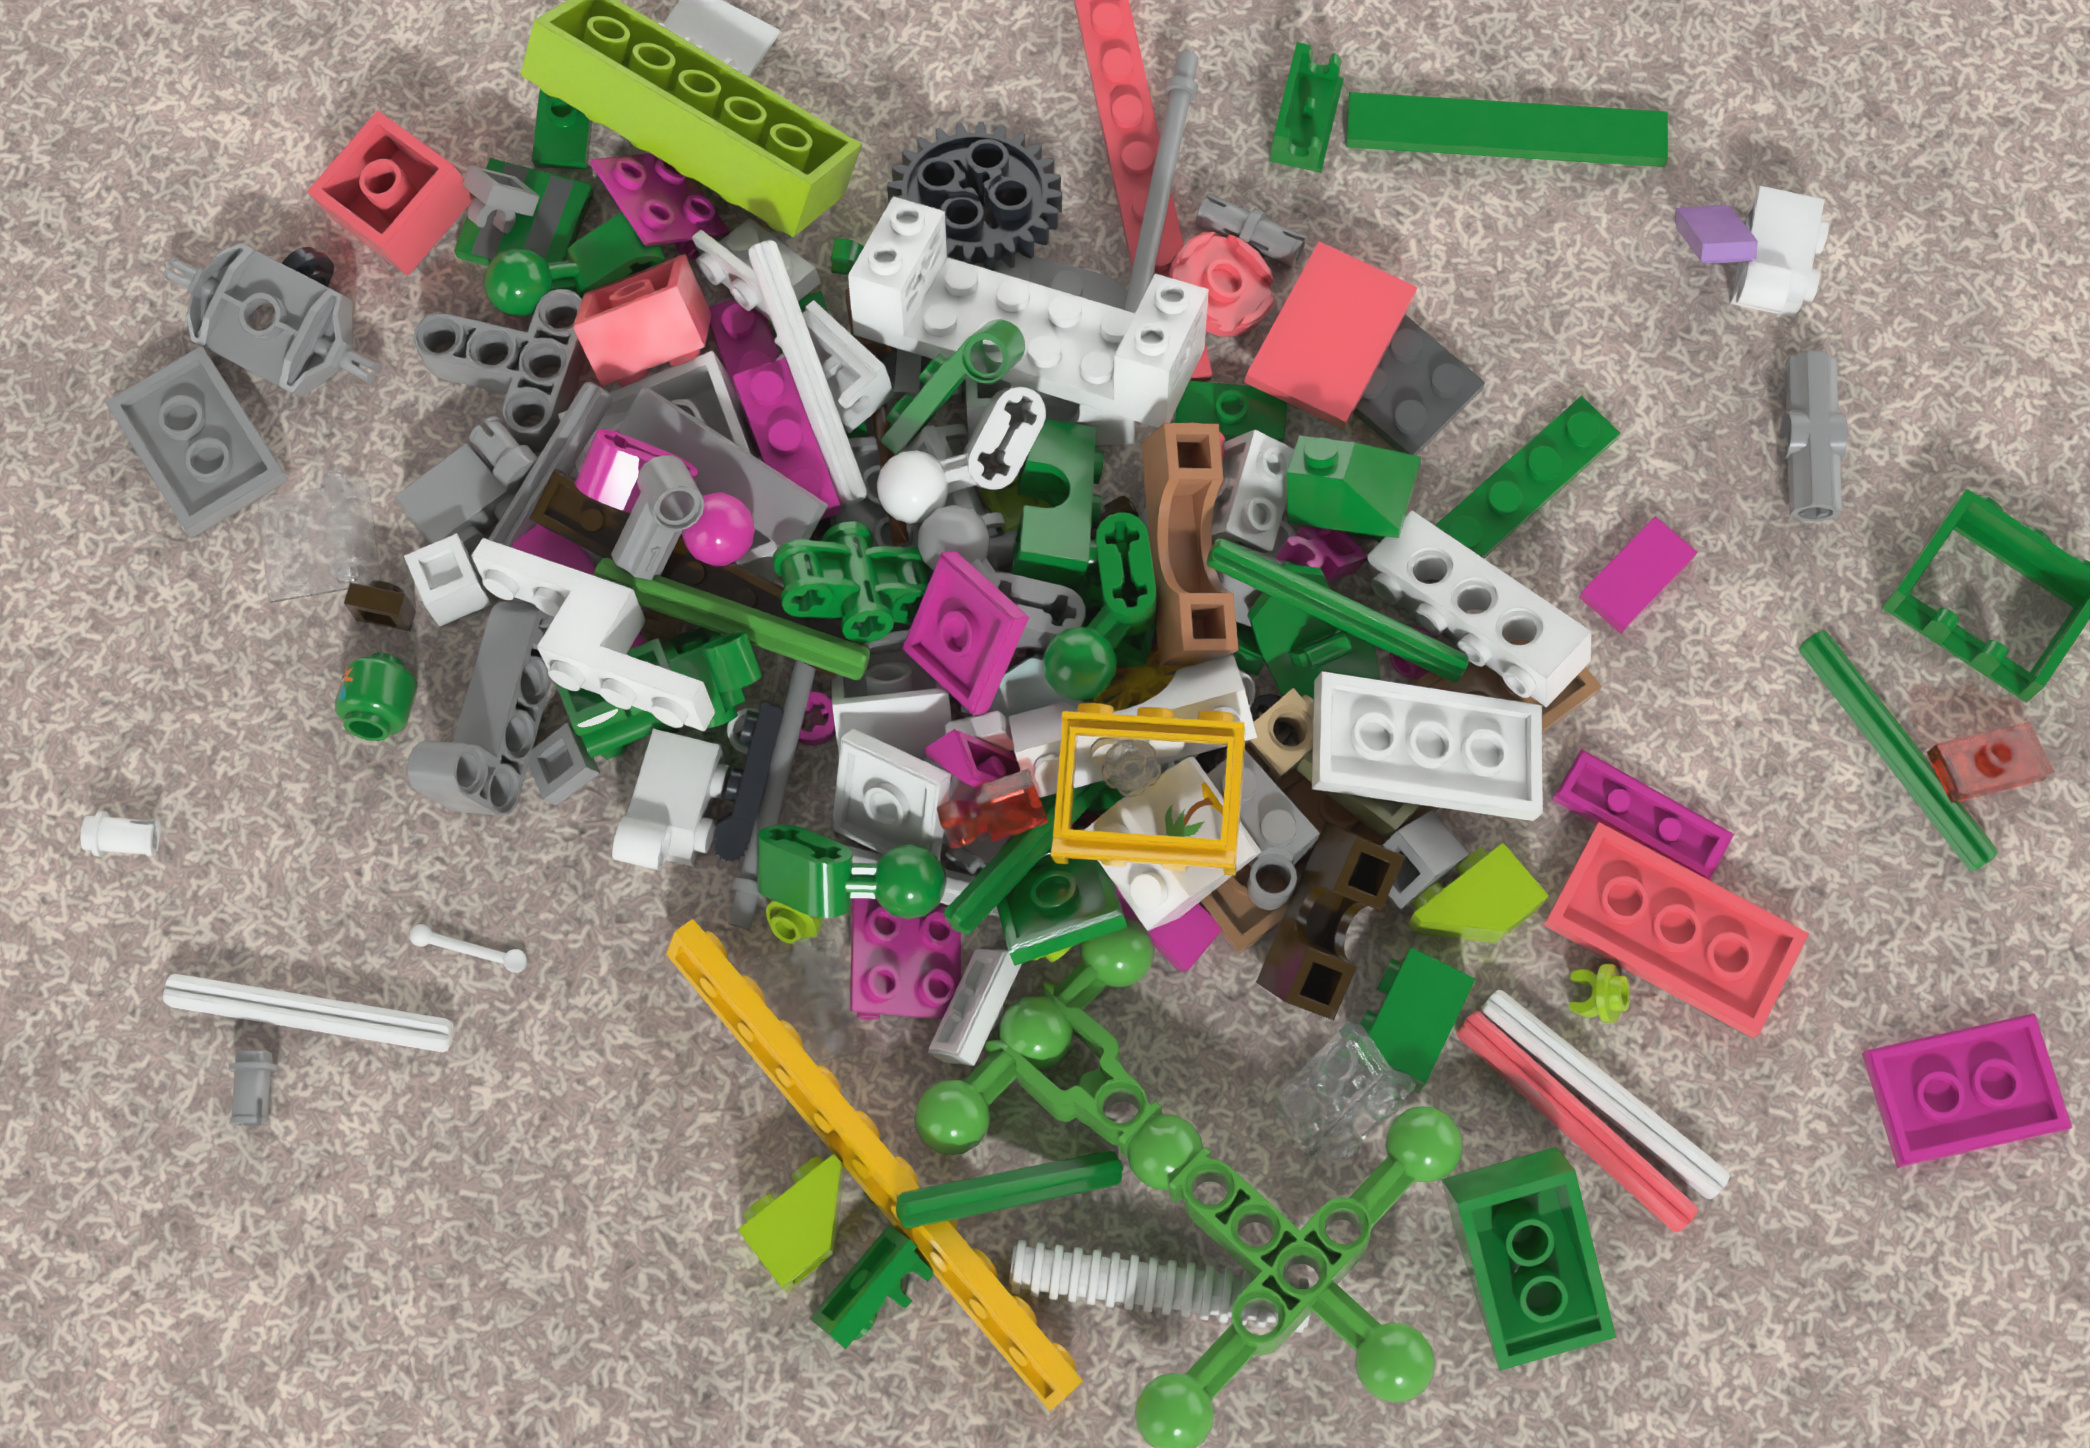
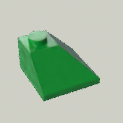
M1299 436L1287 470L1288 523L1399 538L1421 466V456L1354 442L1331 440L1323 437Z

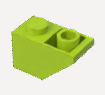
M1501 843L1489 854L1483 847H1480L1456 867L1457 872L1461 875L1446 888H1443L1439 882L1434 883L1411 903L1417 911L1413 913L1407 926L1414 934L1497 943L1539 910L1549 895L1504 843Z
M832 1154L825 1161L819 1155L810 1159L791 1176L792 1181L795 1183L792 1187L776 1199L772 1193L763 1196L742 1215L747 1222L737 1229L785 1293L834 1256L845 1169L835 1154Z

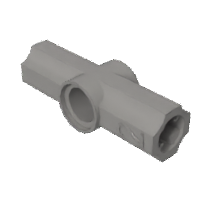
M1807 350L1802 354L1789 356L1785 363L1786 412L1782 417L1780 435L1786 436V452L1780 451L1781 459L1788 460L1789 516L1796 517L1799 521L1822 522L1828 519H1835L1842 512L1840 462L1846 450L1848 426L1845 414L1838 413L1836 358L1827 355L1826 351Z

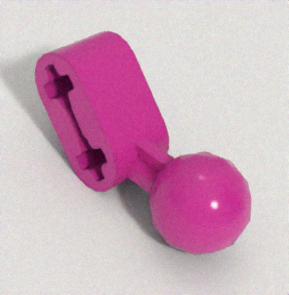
M600 429L594 435L575 480V486L588 497L631 514L641 493L637 483L639 471L651 459L662 455L675 456L681 459L687 466L694 481H696L699 472L693 464L677 455L624 434ZM723 492L702 496L705 505L702 516L691 527L682 530V537L686 548L695 559L712 566H726L742 559L751 547L754 538L755 527L750 510L740 499Z

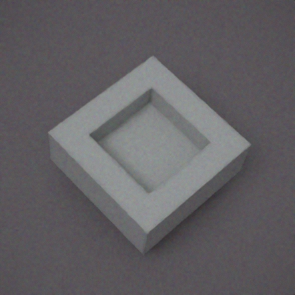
M569 723L564 724L531 750L528 765L543 800L556 806L600 774L594 758L589 756L581 736L577 735Z

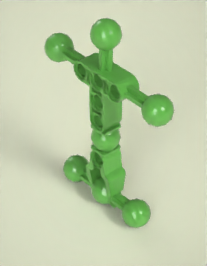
M1124 914L1128 927L1081 943L1080 955L1082 962L1058 986L1043 982L1042 996L1024 997L1009 1006L1000 1021L999 1040L985 1042L984 1045L988 1057L964 1081H940L925 1090L917 1103L914 1116L917 1134L926 1146L937 1153L958 1155L964 1154L980 1144L989 1127L990 1111L988 1106L1017 1078L1018 1083L1056 1120L1069 1122L1077 1118L1082 1123L1091 1127L1106 1141L1113 1145H1118L1120 1153L1124 1157H1128L1131 1170L1141 1182L1157 1190L1169 1191L1170 1199L1175 1204L1181 1199L1184 1202L1185 1211L1191 1220L1255 1278L1233 1304L1231 1325L1185 1374L1169 1373L1157 1376L1144 1386L1137 1397L1134 1412L1137 1429L1144 1440L1152 1447L1196 1448L1203 1443L1213 1427L1215 1411L1212 1400L1254 1355L1262 1356L1274 1352L1312 1312L1356 1351L1355 1367L1358 1378L1367 1391L1377 1398L1395 1403L1413 1400L1423 1393L1434 1376L1435 1358L1432 1347L1423 1334L1403 1323L1390 1322L1380 1324L1339 1287L1338 1283L1364 1256L1368 1249L1371 1228L1414 1182L1427 1183L1438 1181L1454 1171L1461 1159L1463 1148L1459 1128L1448 1114L1434 1107L1421 1106L1407 1109L1394 1118L1387 1130L1385 1148L1388 1156L1349 1198L1340 1197L1330 1200L1299 1230L1229 1165L1220 1160L1212 1159V1151L1207 1147H1203L1201 1136L1191 1123L1176 1115L1162 1114V1106L1157 1101H1154L1151 1105L1148 1103L1145 1091L1121 1065L1117 1039L1083 1011L1107 986L1128 987L1142 979L1153 963L1155 948L1150 935L1140 921ZM1074 1034L1100 1059V1066L1094 1071L1084 1073L1080 1078L1079 1086L1075 1085L1064 1091L1059 1089L1039 1070H1046L1062 1061L1071 1047ZM1121 1101L1129 1102L1138 1109V1112L1128 1122H1114L1106 1116L1107 1110L1114 1103ZM1204 1182H1217L1224 1187L1227 1195L1218 1204L1207 1205L1196 1199L1193 1195L1195 1189ZM1346 1220L1355 1225L1360 1236L1352 1243L1338 1244L1330 1239L1326 1233V1228L1333 1221ZM1253 1222L1262 1223L1269 1228L1273 1236L1264 1246L1253 1247L1245 1244L1240 1239L1238 1233L1241 1228ZM1305 1264L1315 1270L1318 1275V1281L1311 1288L1304 1290L1296 1289L1289 1285L1284 1277V1273L1292 1265ZM1252 1309H1266L1276 1318L1277 1325L1268 1334H1252L1242 1324L1245 1314Z

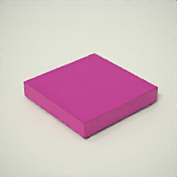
M957 551L942 552L902 649L972 715L985 714L990 709L1029 616Z

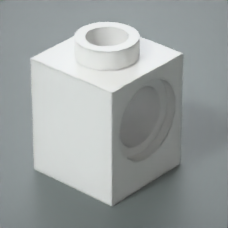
M457 533L404 555L421 599L439 627L492 605L479 574L473 569V559Z

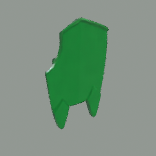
M1290 564L1283 566L1329 589L1325 575L1320 568ZM1264 592L1247 614L1257 645L1282 696L1294 688L1301 697L1307 695L1314 700V680L1322 671L1381 680L1375 645Z

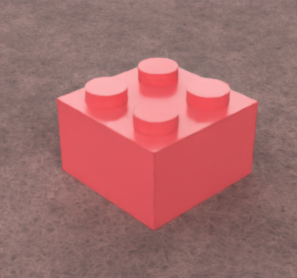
M378 110L307 191L334 222L407 277L476 198V196L462 186L464 178L453 164Z
M683 254L584 293L573 328L601 387L615 381L620 386H625L647 376L651 367L667 361L671 366H678L696 358L701 353L700 349L705 347L712 313L687 257Z

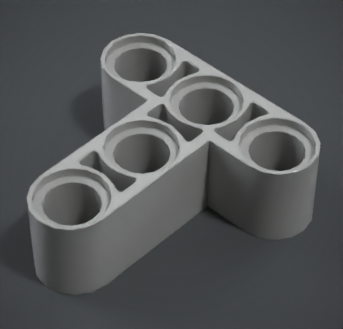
M566 289L548 292L540 299L528 333L446 313H434L426 316L418 323L413 337L415 346L426 368L432 375L441 379L507 394L502 414L509 432L519 445H527L534 453L543 451L560 423L558 414L569 409L586 358L585 351L575 333L573 324L564 329L554 328L560 320L566 318L575 319L582 301L576 293ZM455 342L453 346L445 352H433L435 348L441 343ZM494 355H507L505 360L499 364L486 365L487 360ZM550 366L560 368L551 377H537L544 368ZM530 416H544L542 421L536 426L530 428L521 426L522 422Z

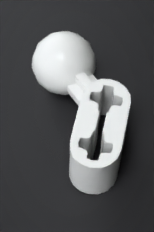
M1026 387L1005 388L997 392L987 405L963 454L937 461L930 454L915 450L901 452L890 458L881 469L877 481L878 498L885 511L896 520L909 524L920 523L936 509L944 507L950 493L973 486L992 490L1002 489L1009 485L1017 476L1044 424L1046 408L1041 396L1034 390ZM1022 399L1024 401L1022 411L1029 415L1026 423L1017 422L1008 429L1011 415L1004 410L1006 403H1018ZM997 448L996 451L998 453L995 460L1002 465L999 474L988 473L984 478L982 476L984 466L977 461L980 453L991 454Z

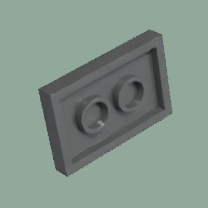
M1405 314L1353 413L1397 452L1417 456L1483 390L1485 382Z

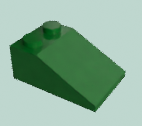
M1557 1147L1441 1179L1453 1227L1499 1371L1616 1338L1576 1171Z

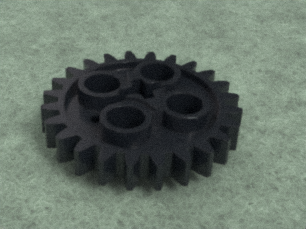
M984 122L978 123L974 133H967L963 124L957 123L955 128L956 135L948 136L941 128L935 129L936 142L934 143L922 137L917 138V153L903 150L902 165L892 166V181L887 183L888 204L894 196L945 211L948 258L972 265L983 263L985 269L994 271L995 261L1001 259L1007 266L1014 268L1015 254L1017 252L1031 259L1034 257V243L1040 245H1047L1049 243V230H1057L1059 213L1062 212L1061 175L1054 174L1053 158L1042 159V145L1036 144L1025 149V134L1021 132L1011 140L1007 139L1006 126L1004 125L998 127L994 134H987Z

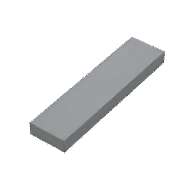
M641 387L617 431L677 455L693 464L699 472L695 483L701 494L708 495L710 493L723 492L740 499L750 510L755 529L780 546L793 540H809L828 507V504L650 388Z

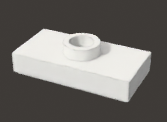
M977 949L974 951L928 1051L930 1055L943 1063L975 1065L990 1031L996 1027L1003 1015V1003L1021 967V964L1014 966L1008 950Z

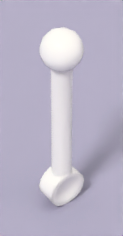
M425 924L415 925L409 933L410 941L415 946L423 947L427 944H432L504 964L505 968L512 973H519L527 966V957L519 949H513L507 953L432 933L429 926Z

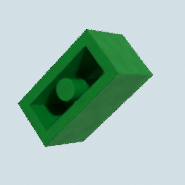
M1412 947L1402 963L1392 958L1377 987V990L1387 994L1378 1014L1366 1010L1353 1036L1352 1042L1362 1046L1355 1062L1419 1093L1427 1083L1473 986L1475 978Z

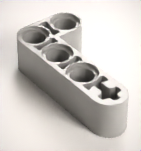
M502 601L492 608L453 743L425 740L419 742L412 749L407 766L408 779L411 786L417 792L456 812L505 816L513 811L520 797L531 750L534 746L552 681L537 645L555 617L544 613L535 604L530 602Z

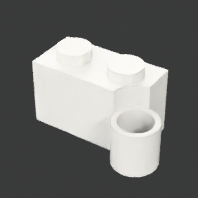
M1764 186L1759 187L1748 208L1745 222L1746 227L1758 240L1756 259L1738 262L1730 304L1795 318L1802 306L1803 300L1813 301L1820 280V270L1813 269L1815 253L1821 254L1829 230V222L1821 221L1825 199Z
M657 729L652 730L627 815L622 817L616 831L612 850L614 860L660 871L666 860L694 867L698 852H708L715 831V820L708 817L714 798H724L731 772V766L725 765V757L720 745Z

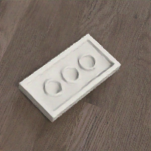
M1322 671L1314 680L1312 789L1534 821L1543 814L1542 705Z

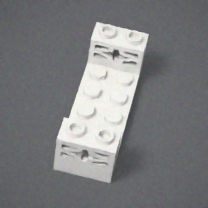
M894 196L848 274L854 335L934 359L939 353L949 358L968 337L987 322L996 319L1006 320L1016 325L1023 334L1025 352L1021 361L1000 380L1159 428L1163 423H1170L1205 349L1209 289L1154 274L1136 313H1132L948 258L945 211ZM983 340V349L986 355L995 362H1002L1003 357L1000 348L992 341Z

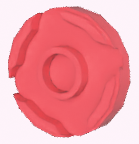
M1204 232L1189 239L1171 262L1169 278L1209 289L1206 332L1220 337L1241 336L1255 329L1273 306L1274 295L1271 297L1270 285L1274 281L1271 270L1261 254L1246 241L1233 235L1224 238L1214 236L1216 232Z

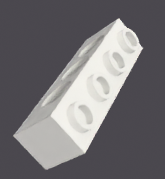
M1411 511L1405 517L1399 538L1385 537L1368 554L1370 585L1382 601L1389 605L1398 604L1414 615L1416 621L1423 629L1432 635L1438 636L1441 634L1458 646L1460 652L1467 654L1471 663L1480 667L1486 665L1503 677L1506 685L1514 693L1523 698L1530 696L1547 708L1591 661V631L1414 511ZM1429 579L1439 580V582L1433 584L1422 583ZM1471 609H1480L1484 611L1479 614L1466 613V611ZM1518 639L1529 641L1525 645H1513L1509 642Z

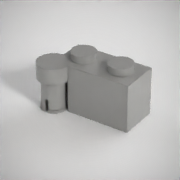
M497 416L483 420L490 429L489 434L492 437H489L479 424L472 430L469 436L470 441L483 453L481 456L472 445L465 443L394 496L405 516L429 545L457 533L469 554L472 553L482 540L483 534L500 521L537 461L538 457L527 445H519Z

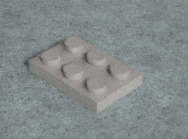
M202 345L105 401L181 525L191 538L289 481Z

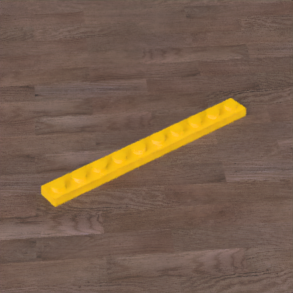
M694 919L676 930L666 952L668 958L830 1151L837 1156L842 1165L893 1226L918 1246L914 1251L932 1269L935 1276L1049 1411L1055 1408L1084 1382L1076 1373L1077 1366L1069 1352L1060 1344L1049 1341L1036 1325L1037 1319L1031 1307L1022 1298L1016 1295L1011 1296L996 1278L997 1271L991 1260L979 1249H972L957 1232L958 1226L955 1219L911 1229L902 1226L896 1214L897 1196L901 1192L920 1189L918 1177L911 1165L900 1156L894 1157L880 1141L878 1128L872 1119L863 1111H855L842 1096L840 1084L834 1074L823 1065L817 1066L804 1051L802 1039L796 1029L789 1022L777 1019L766 1006L764 994L757 983L747 975L741 976L728 961L727 951L719 938L710 931L704 932Z

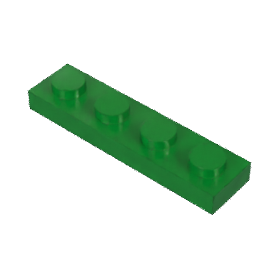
M1581 395L1434 526L1483 559L1486 558L1617 441L1621 432Z

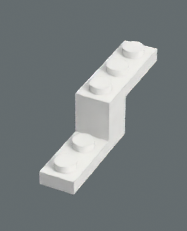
M482 538L473 552L472 558L483 579L485 588L495 596L505 600H512L515 597L533 603L544 613L555 617L537 645L548 669V675L554 682L571 691H578L580 688L595 692L600 694L610 704L622 709H630L631 706L651 712L658 720L672 727L680 728L684 724L705 732L715 714V710L704 682L626 655L646 622L633 589Z

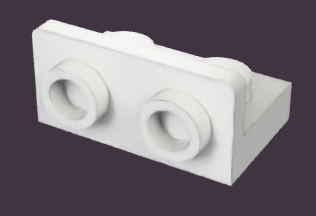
M750 218L719 242L703 230H699L692 236L700 255L696 259V263L703 275L714 285H718L721 282L728 287L735 300L745 310L750 311L754 308L771 322V317L749 259L748 250L750 247L768 240H773L777 243L797 301L821 284L815 267Z
M1252 430L1224 442L1223 448L1226 452L1222 464L1224 480L1219 488L1214 504L1211 541L1213 546L1218 538H1223L1233 543L1240 542L1259 552L1266 553L1274 547L1286 505L1287 470L1294 449L1257 430Z

